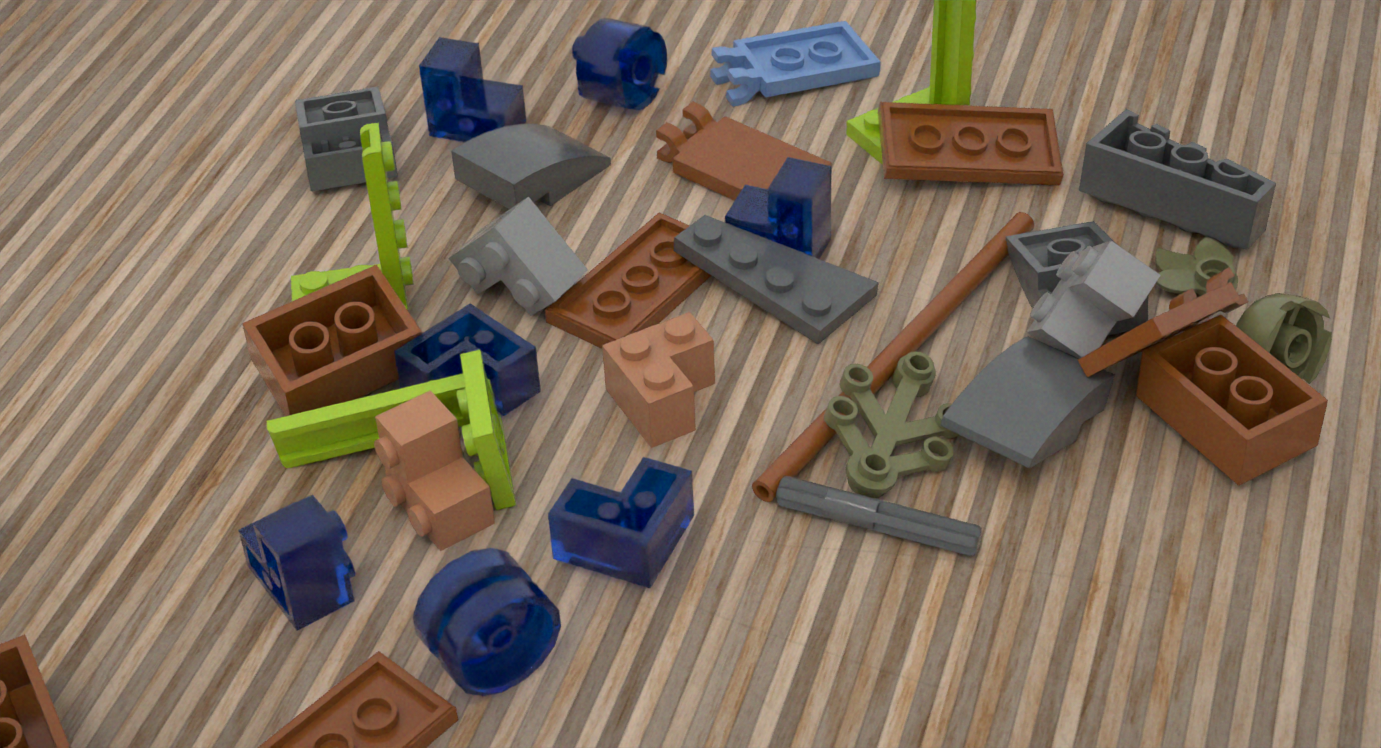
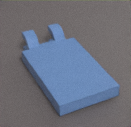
M846 21L733 40V48L714 47L711 51L712 57L717 63L725 62V64L719 68L710 69V77L716 85L729 81L733 85H740L736 89L726 91V99L733 107L747 103L759 91L766 98L878 77L881 62Z

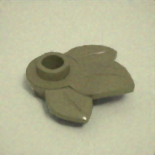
M1209 237L1203 238L1196 246L1193 255L1157 248L1155 263L1159 271L1158 274L1161 276L1155 284L1161 289L1182 294L1193 288L1195 293L1202 296L1207 293V280L1230 267L1234 277L1229 279L1228 283L1231 282L1235 290H1237L1238 276L1232 264L1233 255L1217 241Z

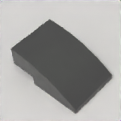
M379 87L295 100L311 192L365 183L360 129L366 124L379 123L381 141H391L392 143ZM394 149L395 171H388L387 178L398 177Z
M517 124L495 129L468 140L451 150L455 179L508 209H511L528 196L533 202L540 200L551 206L611 165L610 157L550 126L540 124Z
M1094 221L1005 236L1012 265L1032 309L1046 292L1052 294L1061 280L1056 276L1057 271L1071 252L1074 251L1078 254L1079 251L1084 250L1088 246L1093 247L1113 241ZM1148 296L1134 318L1117 321L1108 335L1128 332L1148 321Z
M1027 336L999 354L968 384L943 415L940 426L1031 468L1076 442L1082 423L1104 411L1115 374L1102 370L1087 378L1078 362L1079 358Z

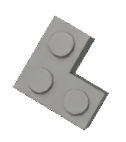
M529 196L480 229L448 258L458 270L460 277L477 294L502 280L511 291L514 300L523 306L530 316L554 303L588 271Z
M1113 241L1093 247L1088 246L1084 250L1079 251L1078 254L1073 251L1066 257L1057 271L1056 276L1061 280L1052 294L1046 292L1033 307L1030 317L1034 319V322L1027 333L1040 342L1080 359L1101 347L1117 321L1134 318L1161 275Z

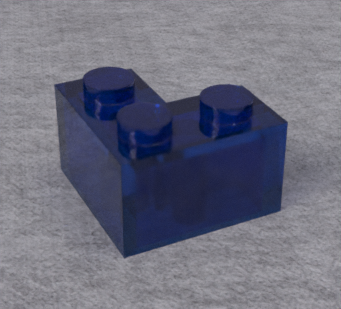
M439 37L419 64L430 137L467 142L486 132L506 126L525 124L527 121L523 85L483 79L479 43Z
M787 157L768 189L750 185L743 187L725 215V223L820 259L831 240L832 166Z
M470 303L395 350L394 354L400 388H405L463 374L460 354L480 350L483 357L484 370L487 379H490L494 392L497 412L505 416L541 392L536 347Z
M643 457L621 492L571 478L548 513L553 559L651 589L694 517L692 471Z
M313 494L238 530L248 568L297 631L355 601L350 579L355 577L356 573L353 563L344 550L342 541L348 539L346 528L337 512L334 510L327 512Z

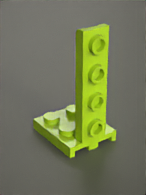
M934 0L930 87L904 96L894 102L970 105L976 0ZM878 108L847 120L846 135L883 165Z
M379 123L366 124L360 129V139L363 150L362 161L380 264H377V266L408 310L405 286L414 285L410 256L401 257L399 250L401 248H408L404 219L394 220L393 214L395 210H402L398 181L388 182L387 178L388 171H395L391 141H381ZM357 265L352 268L322 272L311 271L306 274L292 275V301L374 265Z
M480 350L460 354L463 374L267 421V430L282 465L286 468H293L375 448L374 441L379 439L375 416L431 390L456 417L458 427H462L468 456L475 455L479 457L480 461L474 462V470L490 486L495 509L500 510L516 506L501 415H498L494 392L490 379H487Z

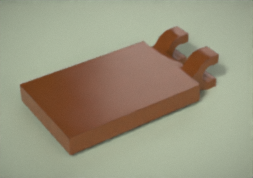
M694 101L683 109V117L693 121L683 132L668 122L656 130V138L667 143L657 151V159L668 163L673 162V173L778 221L785 218L831 177V162L726 116L716 122L704 106Z
M1230 267L1207 280L1206 294L1197 297L1193 288L1185 291L1170 301L1169 311L1146 321L1078 359L1086 377L1088 378L1182 331L1210 320L1209 317L1219 311L1229 313L1248 303L1249 301L1245 294L1238 295L1231 282L1228 283V280L1234 277Z

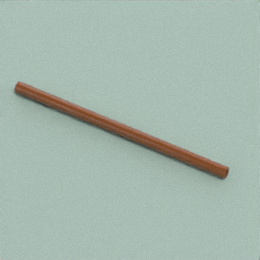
M1024 212L1016 213L867 366L873 374V381L870 386L873 394L893 376L900 358L910 352L917 351L1009 255L1005 236L1028 233L1033 230L1034 221L1028 214ZM843 391L838 395L847 397L852 400V398L846 395ZM826 409L753 482V492L759 499L771 502L776 497L781 479L784 476L795 477L837 434L824 420Z

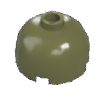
M1275 293L1254 301L1243 312L1236 323V327L1301 379L1303 378L1308 384L1317 377L1326 362L1332 342V332L1324 329L1322 317L1330 318L1328 310L1319 302L1298 295Z

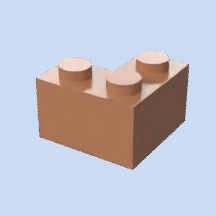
M690 312L602 345L606 390L651 448L696 430L694 392L715 384L714 339Z
M431 390L375 416L379 439L374 441V446L386 472V477L381 479L382 487L387 498L394 506L401 504L407 511L410 523L419 536L427 535L436 547L442 551L495 524L490 486L463 458L457 419Z

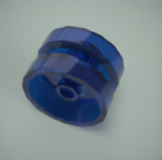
M495 548L470 551L449 562L430 579L418 597L413 614L416 635L441 662V666L466 694L478 696L501 693L524 681L543 664L554 648L561 629L559 609L507 551Z

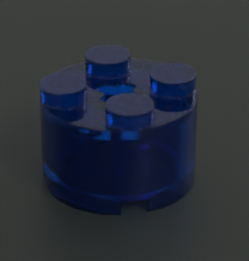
M602 18L596 21L584 36H578L572 47V56L576 60L578 93L582 98L637 111L646 108L656 98L660 88L654 86L658 74L665 75L667 49L661 34L654 32L651 27L612 18Z

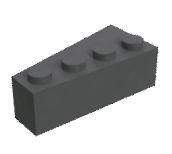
M1125 109L1086 143L1079 191L1093 195L1101 202L1115 203L1135 210L1137 214L1143 217L1157 218L1172 223L1185 232L1206 235L1219 240L1223 245L1231 248L1248 250L1266 231L1276 182L1229 159L1215 162L1208 158L1207 148L1195 142L1181 145L1169 139L1170 130L1158 124L1152 125L1151 129L1139 124V115L1128 109Z

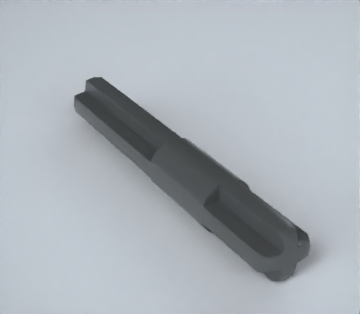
M784 476L777 488V504L786 508L968 556L976 554L981 542L982 529L979 525L790 476Z

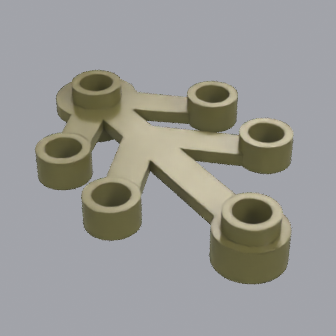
M910 352L898 361L892 376L893 384L897 390L886 414L870 389L873 381V374L870 369L861 364H850L844 369L839 385L841 390L850 396L852 400L844 396L833 397L826 408L824 420L830 428L837 432L851 456L846 465V475L850 488L856 494L878 498L894 487L899 476L926 470L941 472L948 467L954 450L947 440L939 436L947 438L959 436V434L940 426L943 415L952 403L941 405L933 417L905 422L915 397L926 395L936 376L934 362L925 353ZM858 410L875 437L871 448L854 424ZM925 440L919 452L890 456L894 446Z

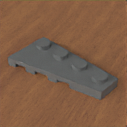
M707 215L702 216L674 237V252L817 344L821 343L877 296L879 285L877 281Z

